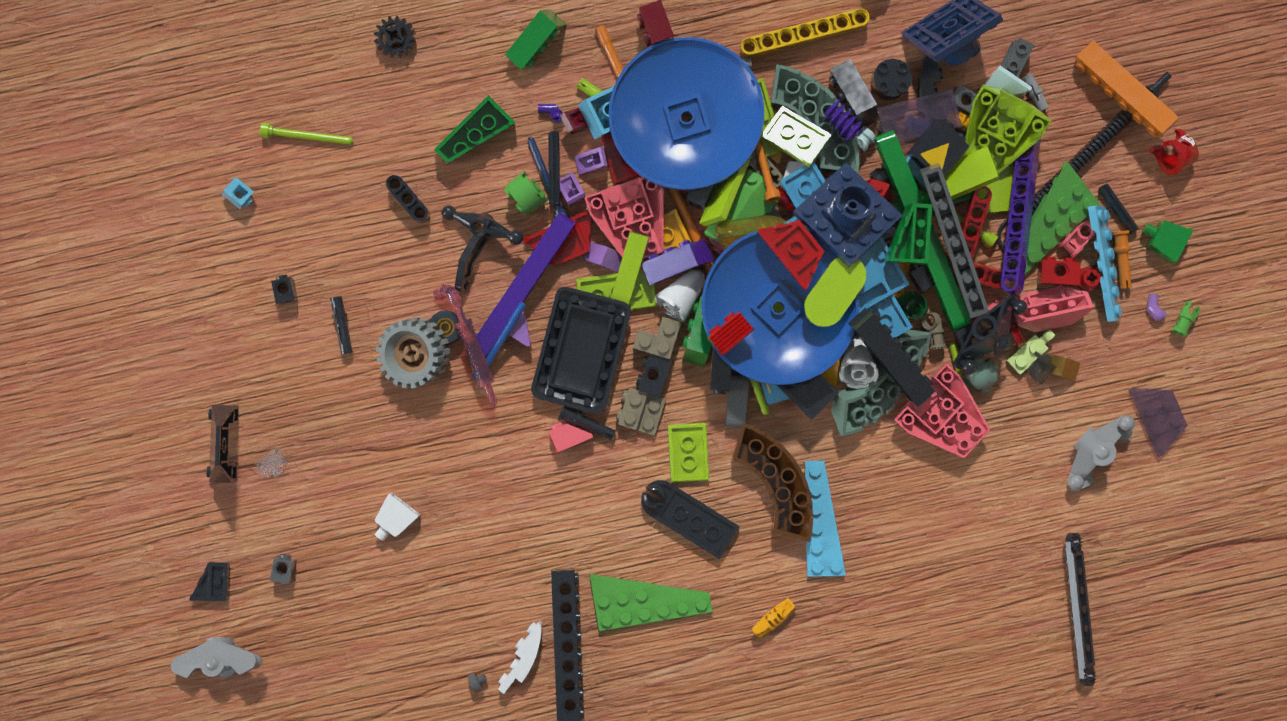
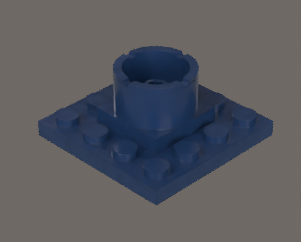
M951 0L902 31L901 34L903 39L935 62L944 60L949 65H959L969 61L971 57L974 58L980 52L981 45L978 38L988 30L997 27L1003 21L1000 13L979 0Z
M847 163L838 169L792 213L848 267L855 263L903 216Z

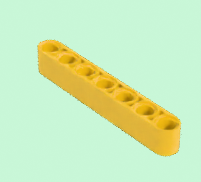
M856 9L748 37L742 41L740 53L745 58H752L857 31L867 25L869 13L865 9ZM861 15L864 18V22L858 23L855 20V16ZM843 20L846 23V27L840 28L836 22ZM825 25L828 31L822 33L818 30V26ZM807 30L809 32V37H802L799 34V31ZM787 34L790 36L791 41L783 42L781 36ZM769 39L772 42V46L765 47L762 41ZM751 44L754 50L747 52L744 49V45Z

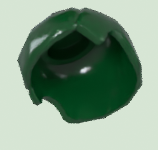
M909 290L901 294L898 299V304L908 320H920L928 311V302L921 293L918 294Z

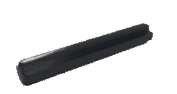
M550 131L548 133L549 204L557 206L560 204L559 132Z

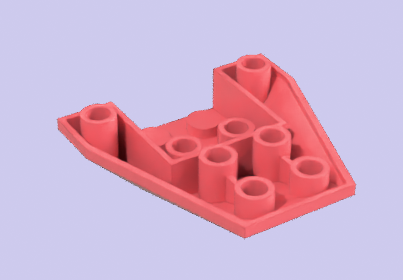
M640 177L584 197L591 217L622 258L630 231L649 237L643 259L663 252L664 191L662 186Z
M946 363L929 378L933 383L931 387L935 392L919 407L909 400L894 421L907 433L965 458L990 431V428L961 376Z

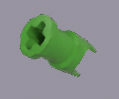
M1191 301L1185 302L1178 315L1179 319L1175 327L1171 328L1172 332L1182 337H1187L1188 329L1200 313V307H1196L1192 314L1189 313Z

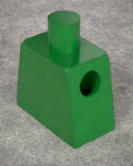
M1163 220L1157 226L1146 223L1142 233L1150 237L1147 247L1169 264L1177 263L1193 230Z

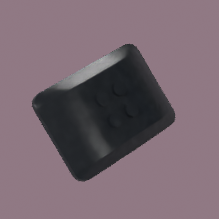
M570 287L559 288L555 295L531 386L533 396L541 400L595 414L604 411L631 313L630 306L623 301Z

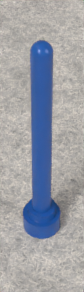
M520 302L482 366L475 368L472 377L478 382L485 383L489 376L488 369L524 311L525 303Z

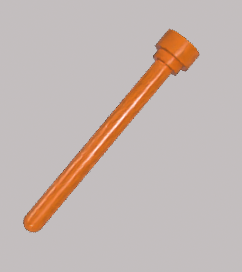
M760 139L756 147V153L766 185L765 200L767 203L780 200L781 195L779 190L773 185Z

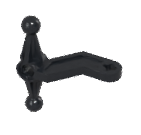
M451 205L445 206L441 211L444 219L457 220L473 234L458 261L455 291L461 294H465L469 289L473 265L485 246L488 237L507 238L513 245H519L523 241L522 232L519 230L509 231L496 222L488 213L456 212L455 208Z

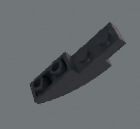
M925 54L918 74L917 100L918 107L926 106L929 124H932L936 119L942 117L940 106L937 107L936 102L938 90L934 88V85H938L941 82L943 72L942 68L938 67V62H935Z

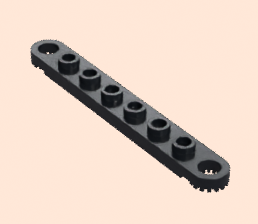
M1068 533L1065 539L1066 564L1069 574L1068 583L1071 593L1070 603L1073 612L1072 622L1075 631L1074 641L1077 650L1076 660L1078 662L1079 679L1083 686H1093L1095 684L1094 680H1096V671L1094 669L1095 658L1084 553L1081 550L1082 537L1079 533Z

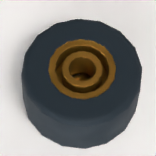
M439 311L429 320V323L434 322L438 325L435 328L436 330H443L444 334L441 337L442 339L447 338L449 342L445 345L454 344L463 335V321L459 315L452 311Z

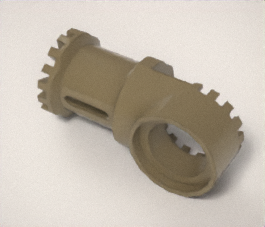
M936 312L926 313L921 319L922 326L927 332L931 333V346L929 350L946 348L942 334L944 332V329H942V319ZM930 316L934 318L933 326H930L928 323Z

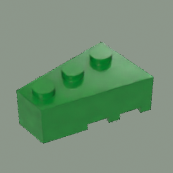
M540 10L504 55L521 70L530 69L536 63V58L546 51L548 45L567 24L552 10Z
M701 296L699 302H695L692 313H695L694 320L690 319L687 330L690 331L689 337L685 336L682 347L685 348L682 361L704 367L711 348V342L708 340L702 319Z

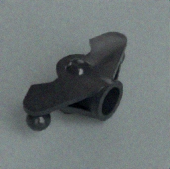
M1013 293L986 314L977 318L954 361V367L962 369L965 374L970 375L977 369V365L973 361L975 357L994 352L993 354L996 356L1006 354L1013 346L1015 339L1014 335L1009 333L1011 315L1013 312L1018 315L1026 313L1028 309L1027 303L1020 300V297Z

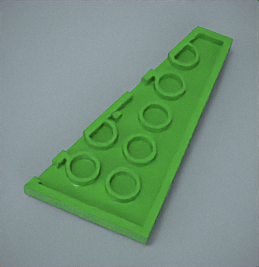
M1068 162L1063 163L1061 167L1063 169L1058 177H1055L1053 180V186L1048 194H1045L1032 216L1025 274L1089 215L1088 207L1100 205ZM1020 244L1014 247L1013 251H1017L1020 248ZM1014 263L1011 267V270L1016 269L1018 263Z

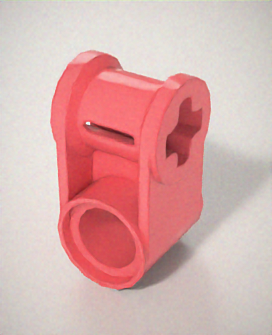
M1088 222L1078 224L1061 240L1058 246L1063 247L1071 254L1070 257L1074 258L1093 237L1095 232L1092 231L1091 224ZM1082 226L1088 229V234L1085 237L1080 234Z

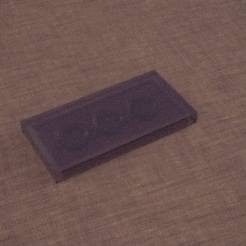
M953 89L877 108L882 133L893 130L899 143L920 138L936 119L949 120L954 125L953 129L962 127Z

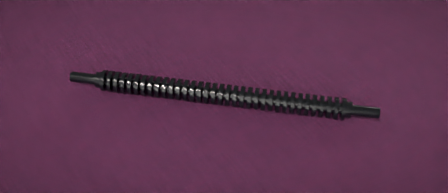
M1165 72L1154 84L1151 83L1146 88L1157 97L1159 89L1172 77L1171 74ZM1122 109L1084 148L1077 152V155L1075 154L1068 161L1077 174L1083 169L1082 167H1085L1100 150L1110 143L1133 120L1132 114L1128 110ZM1063 168L1034 194L1032 216L1045 194H1048L1053 186V180L1055 177H1058Z

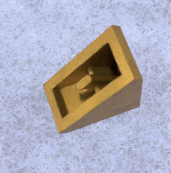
M1043 353L1038 371L1075 382L1080 363L1066 357Z

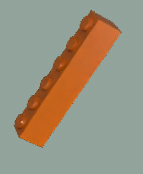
M1094 40L1076 56V67L1081 72H1086L1094 84L1104 88L1107 96L1110 98L1114 97L1118 101V105L1123 110H1128L1137 123H1142L1146 126L1149 134L1160 139L1176 124L1179 117Z

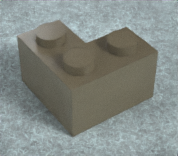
M662 317L657 335L638 330L633 349L670 360L681 322Z

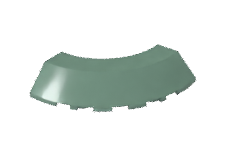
M777 64L771 92V106L779 109L783 106L831 134V138L818 155L819 171L835 173L847 163L859 173V148L856 137L846 143L847 135L840 137L842 130H834L837 124L830 126L831 118L824 120L825 111L837 101L836 96L827 87L825 88L816 81L815 78L791 67Z
M908 330L896 338L902 343L900 348L903 351L906 350L913 357L911 359L912 363H917L920 366L923 357L927 356L931 333ZM878 360L875 361L879 374L876 382L872 381L866 388L856 389L847 387L838 391L839 393L832 399L831 411L841 436L862 431L863 427L871 423L874 425L882 415L889 414L897 406L896 402L902 395H905Z

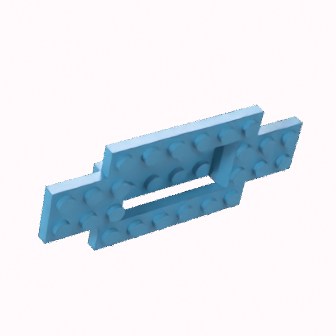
M813 162L810 167L805 165L781 179L780 182L795 208H797L825 182V179L815 162ZM793 217L790 220L784 222L783 224L798 221V219L796 217ZM881 237L859 258L866 269V281L858 293L859 313L864 308L871 312L873 310L876 311L882 318L880 320L881 324H886L892 331L890 335L893 338L913 328L893 295L908 286L909 282L898 263L884 262L889 248Z

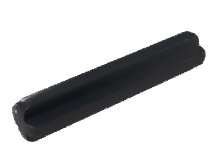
M1106 183L1099 187V192L1125 229L1129 230V234L1139 229L1137 224L1109 184Z

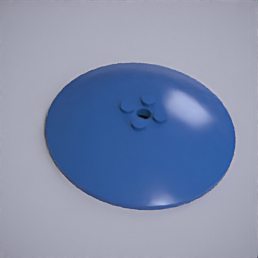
M695 37L664 40L636 55L619 75L609 103V125L612 138L625 162L646 180L656 185L676 190H696L710 187L735 174L748 161L756 149L764 124L762 92L756 77L748 65L725 46ZM689 113L693 118L690 122H684L681 119L682 115Z
M757 231L749 233L732 243L717 258L709 271L703 288L701 304L705 331L709 337L711 335L709 331L717 324L719 327L725 324L724 319L732 312L735 315L740 312L754 328V331L724 356L714 346L713 348L725 363L747 378L774 385H787L809 380L823 373L837 362L853 338L854 331L848 323L859 314L858 294L840 320L831 326H815L805 315L804 302L806 297L830 263L838 258L814 235L812 236L822 247L824 253L806 290H803ZM779 302L783 305L781 313L774 312V303Z

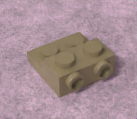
M629 388L628 391L624 390L621 400L625 402L623 410L619 409L616 420H619L618 425L655 436L666 399Z

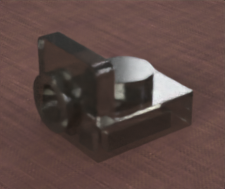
M1035 351L1034 355L1038 358L1026 372L1038 383L1043 384L1057 366L1051 362L1053 358L1045 352L1040 354Z

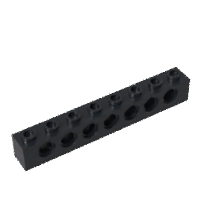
M575 568L552 569L557 721H581V719H584V708H580V700H584V692L579 684V681H583V670L579 669V661H582V650H578V642H581V630L577 631V623H581L580 611L576 609V604H580V593L576 592V584H579V573H575ZM568 584L571 587V591L565 594L561 591L560 586ZM568 603L571 605L572 610L565 613L562 611L561 605ZM563 623H570L573 629L570 632H565L562 629ZM565 642H570L573 644V649L571 651H566L563 649V644ZM566 661H571L574 664V668L566 670L563 664ZM570 680L574 682L575 687L567 689L564 683ZM573 700L576 706L569 709L565 706V702Z

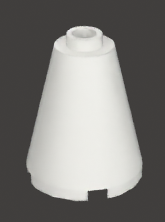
M691 269L658 293L654 298L655 302L660 308L664 306L667 310L665 313L672 319L684 322L705 284V275L698 269Z
M853 336L844 352L839 375L842 383L844 381L848 387L856 389L866 388L872 381L876 382L879 374L870 350L858 336Z

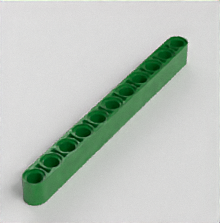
M891 130L874 137L875 146L902 212H904L908 204H924L895 132ZM931 222L929 264H924V266L931 275L930 278L933 279L932 283H935L933 289L951 331L955 332L971 325V319Z

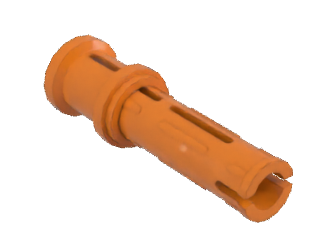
M1129 230L1112 232L1115 242L1113 250L1117 253L1119 289L1132 288L1128 254L1131 249L1128 243Z

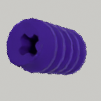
M838 99L825 111L824 120L831 118L829 125L837 124L834 130H842L840 137L847 135L845 139L847 143L852 141L864 128L859 129L861 121L854 123L856 116L849 118L850 110L843 112L846 105L838 106L840 99Z

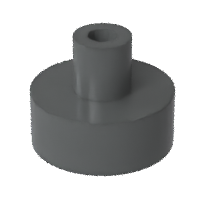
M474 672L467 676L475 693L484 689L482 683L487 681L485 674L478 677Z

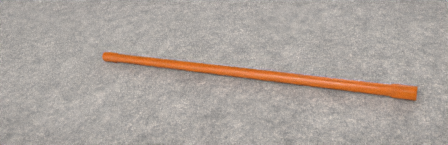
M601 25L594 30L618 78L624 68L613 47L605 25ZM669 189L692 241L702 240L680 190ZM713 262L703 264L707 274H709Z

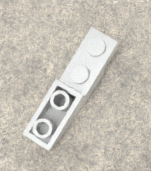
M540 620L537 624L533 622L527 630L528 636L525 639L521 638L516 644L517 650L515 654L520 659L515 658L509 666L512 670L508 675L504 673L498 681L500 684L498 690L503 694L515 678L522 683L529 673L541 642L542 622Z

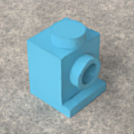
M235 177L223 190L222 196L241 209L243 206L247 208L254 200L251 198L254 191ZM236 194H241V195H242V198L239 199V198L236 197L235 195H236Z

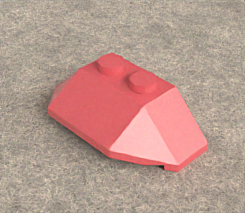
M1061 285L1025 293L1020 300L1027 303L1028 309L1026 313L1018 315L1013 312L1018 326L1033 332H1040L1072 325L1093 310L1094 306L1087 291H1079L1075 288Z

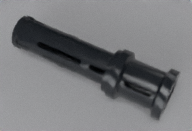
M563 406L557 419L569 422L574 427L580 426L609 441L612 440L616 431L583 416L581 411H574L567 406Z

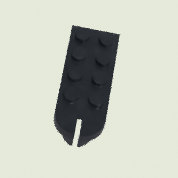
M821 374L799 383L776 385L811 420L839 393Z
M655 480L648 484L646 489L660 498L657 500L643 491L641 504L644 511L649 516L720 559L740 526L668 481Z

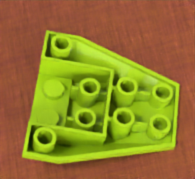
M982 85L973 100L965 136V142L970 147L961 157L988 146L999 174L1042 138L1052 120L1033 105L1003 89Z

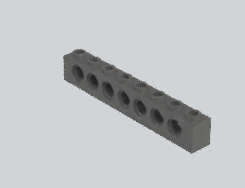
M937 163L920 169L970 318L986 314L989 309L941 166Z

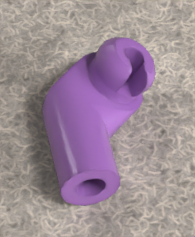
M1149 294L1147 312L1154 320H1164L1166 312L1157 305L1159 295Z

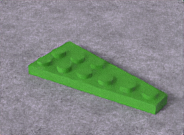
M589 574L599 631L713 612L709 592Z

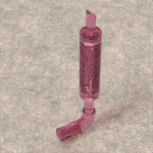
M444 283L442 287L434 290L433 295L437 294L434 298L442 300L447 297L450 304H453L459 323H456L455 326L457 330L459 329L458 333H461L459 336H462L461 340L464 341L462 344H465L463 347H466V355H469L470 365H473L472 369L475 370L473 373H476L474 376H477L476 380L479 381L477 382L478 387L484 386L490 405L494 407L497 404V399L491 383L495 382L493 376L491 377L492 373L489 372L491 369H488L490 366H487L488 362L485 361L487 358L484 359V351H481L483 348H480L481 344L478 343L480 340H477L479 337H476L477 333L474 332L476 329H473V321L471 318L466 319L457 290L453 286Z

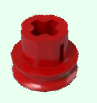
M1087 266L1081 268L1079 289L1083 291L1096 290L1101 284L1100 272L1094 267ZM1090 275L1093 277L1092 283L1089 280L1087 281V277Z
M1017 322L1015 325H1011L1009 333H1012L1015 337L1013 346L1018 345L1020 348L1023 344L1027 345L1021 327L1017 325Z

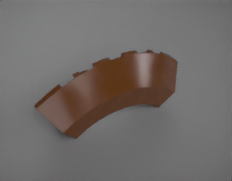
M742 423L731 459L750 468L766 486L773 507L771 531L810 542L813 530V503L807 480L794 457L776 439L756 427Z

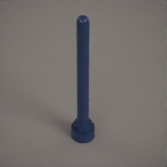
M529 137L527 142L549 194L548 171L534 137ZM561 203L554 206V219L560 212L570 218L568 211L562 208Z

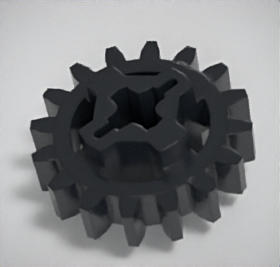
M397 15L395 20L391 16H388L387 22L382 19L383 25H376L379 32H374V35L378 37L374 42L380 44L377 47L378 50L384 49L383 54L386 56L390 53L391 58H394L395 54L402 58V52L408 55L407 49L414 48L411 42H416V39L412 37L416 32L410 30L413 27L412 24L408 23L406 25L407 20L403 18L400 21ZM404 29L407 31V39L403 36ZM389 34L395 35V36L398 35V37H399L401 40L395 39V38L392 39ZM383 35L387 38L385 45L383 43Z

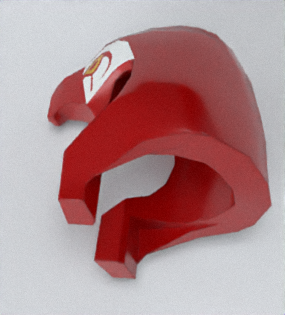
M1182 129L1175 130V140L1164 141L1163 146L1160 144L1149 148V153L1155 155L1161 171L1169 176L1185 171L1197 161L1199 156L1194 139ZM1173 146L1175 152L1168 155L1165 153L1164 147Z

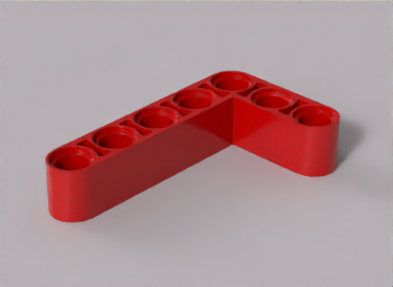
M987 186L972 191L961 226L966 243L970 247L969 252L972 259L992 198V192ZM981 189H986V197L982 199L978 198V191ZM974 208L981 209V214L978 217H973L971 214ZM968 227H975L973 235H966ZM950 261V266H949V267H950V269H951V272H952L953 275L955 276V273H954V270H953V267H952V264H951V261ZM973 261L975 269H982V274L978 277L980 284L995 288L1002 287V271L999 268ZM999 273L1001 275L1000 280L993 282L991 280L992 276Z

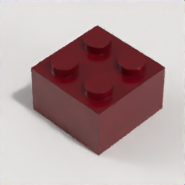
M661 0L639 7L637 22L640 29L644 28L643 37L647 47L674 38Z

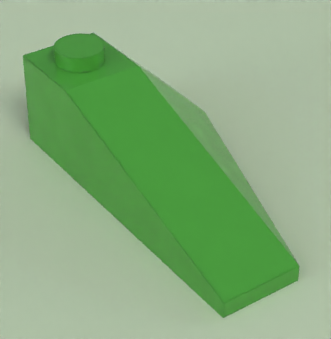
M749 169L742 179L727 219L709 225L704 234L721 244L737 234L746 225H751L759 217L768 215L779 201L766 202L764 196L766 185L763 176Z

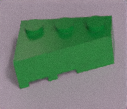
M911 203L906 205L884 262L929 264L932 204Z

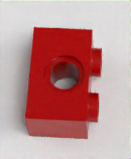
M1044 257V260L1038 262L1037 284L1080 285L1081 262H1075V258H1063V261H1056V257ZM1057 266L1063 270L1061 276H1057L1055 273Z

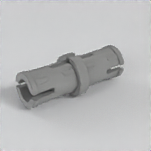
M1031 73L1023 77L1022 80L1032 87L1028 96L1032 98L1036 108L1041 112L1050 108L1042 93L1043 89L1039 87L1034 74Z

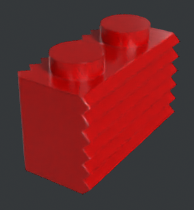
M732 312L724 319L725 324L721 327L717 324L709 331L711 335L708 337V340L722 356L754 331V328L740 312L736 315Z

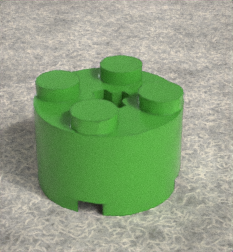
M523 171L506 185L507 188L504 191L509 198L517 201L516 207L522 214L531 215L545 204L548 198L544 197L545 193L534 179L529 180L527 177L529 174Z

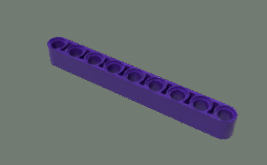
M1041 139L1015 160L1001 278L1002 288L1010 295L1013 293L1019 295L1024 288ZM1028 151H1031V154L1028 157L1024 158L1025 154ZM1025 170H1029L1027 175L1022 176ZM1027 188L1026 192L1020 195L1021 190ZM1024 207V211L1018 214L1019 208ZM1022 225V229L1016 232V228ZM1020 244V248L1017 251H1013L1014 246ZM1018 263L1017 268L1011 270L1012 265ZM1015 281L1014 288L1009 289L1010 283Z
M561 212L556 216L465 354L480 364L484 362L520 302L524 303L575 227L576 222Z

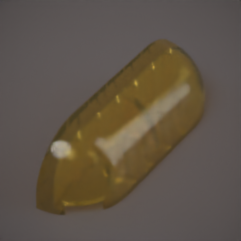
M771 215L720 222L715 226V235L718 242L728 248L741 237L760 228L786 224L787 222L782 218Z

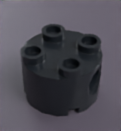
M893 58L884 60L872 74V90L881 99L889 101L898 99L904 95L911 85V70L908 64L901 60Z

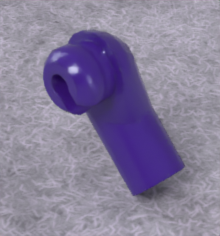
M538 104V114H549L556 123L562 121L560 115L563 112L556 104Z

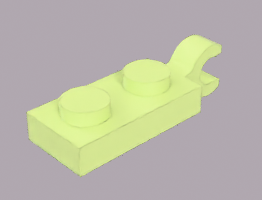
M1046 330L1039 338L1033 335L1027 340V345L1023 344L1006 361L1021 375L1049 349L1045 343L1051 340L1055 334L1051 330Z

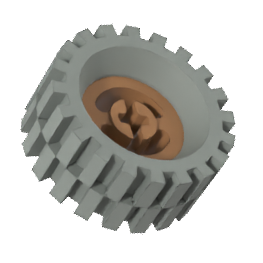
M409 318L391 324L390 328L382 332L385 336L379 337L378 342L382 345L376 347V352H380L381 356L376 358L377 362L382 361L383 364L379 368L381 372L387 371L388 374L385 377L388 380L394 379L393 384L396 386L402 384V388H416L433 382V380L440 377L441 373L445 372L446 367L443 365L449 364L450 358L445 357L447 354H450V348H445V344L449 342L447 338L442 339L441 335L444 332L442 329L436 330L435 328L438 325L434 322L428 324L429 320L426 318ZM410 339L418 341V343L407 346ZM424 358L420 365L413 363V361Z

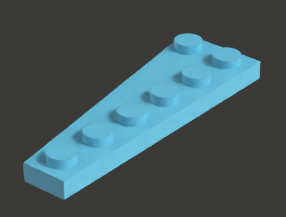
M1103 206L1088 207L1091 229L1097 235L1094 247L1100 253L1097 264L1100 272H1103L1100 282L1107 322L1119 321L1120 316H1122V310L1117 300L1119 288L1115 285L1117 271L1113 267L1112 261L1115 258V254L1110 245L1112 232L1111 229H1108L1109 211Z
M804 461L805 478L813 503V530L810 542L806 541L807 576H846L825 462Z

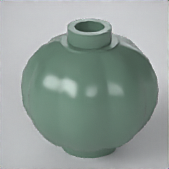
M984 356L976 357L973 360L977 365L976 371L970 375L963 372V380L969 388L979 390L980 393L991 391L990 387L997 382L999 377L998 366L990 359L985 360Z

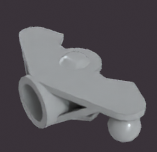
M1121 416L1097 430L1089 427L1073 446L1077 450V454L1067 480L1068 487L1071 490L1079 491L1093 484L1091 471L1094 467L1107 466L1114 461L1116 457L1114 444L1120 440L1131 439L1135 427V421L1131 416Z
M232 637L206 638V643L173 659L171 670L185 678H189L196 669H201L209 677L220 676L228 678L236 672L242 675L252 669L259 668L262 665V658L258 654L244 650L234 644V638Z

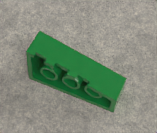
M488 95L434 151L449 164L515 125L516 122Z

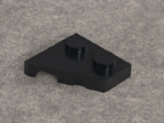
M208 562L189 600L228 601L229 562Z

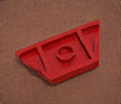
M589 210L570 218L576 222V225L550 264L554 267L590 252L592 217ZM548 228L523 238L524 242L535 249Z
M800 220L758 229L757 233L803 290H806L824 253L822 247Z

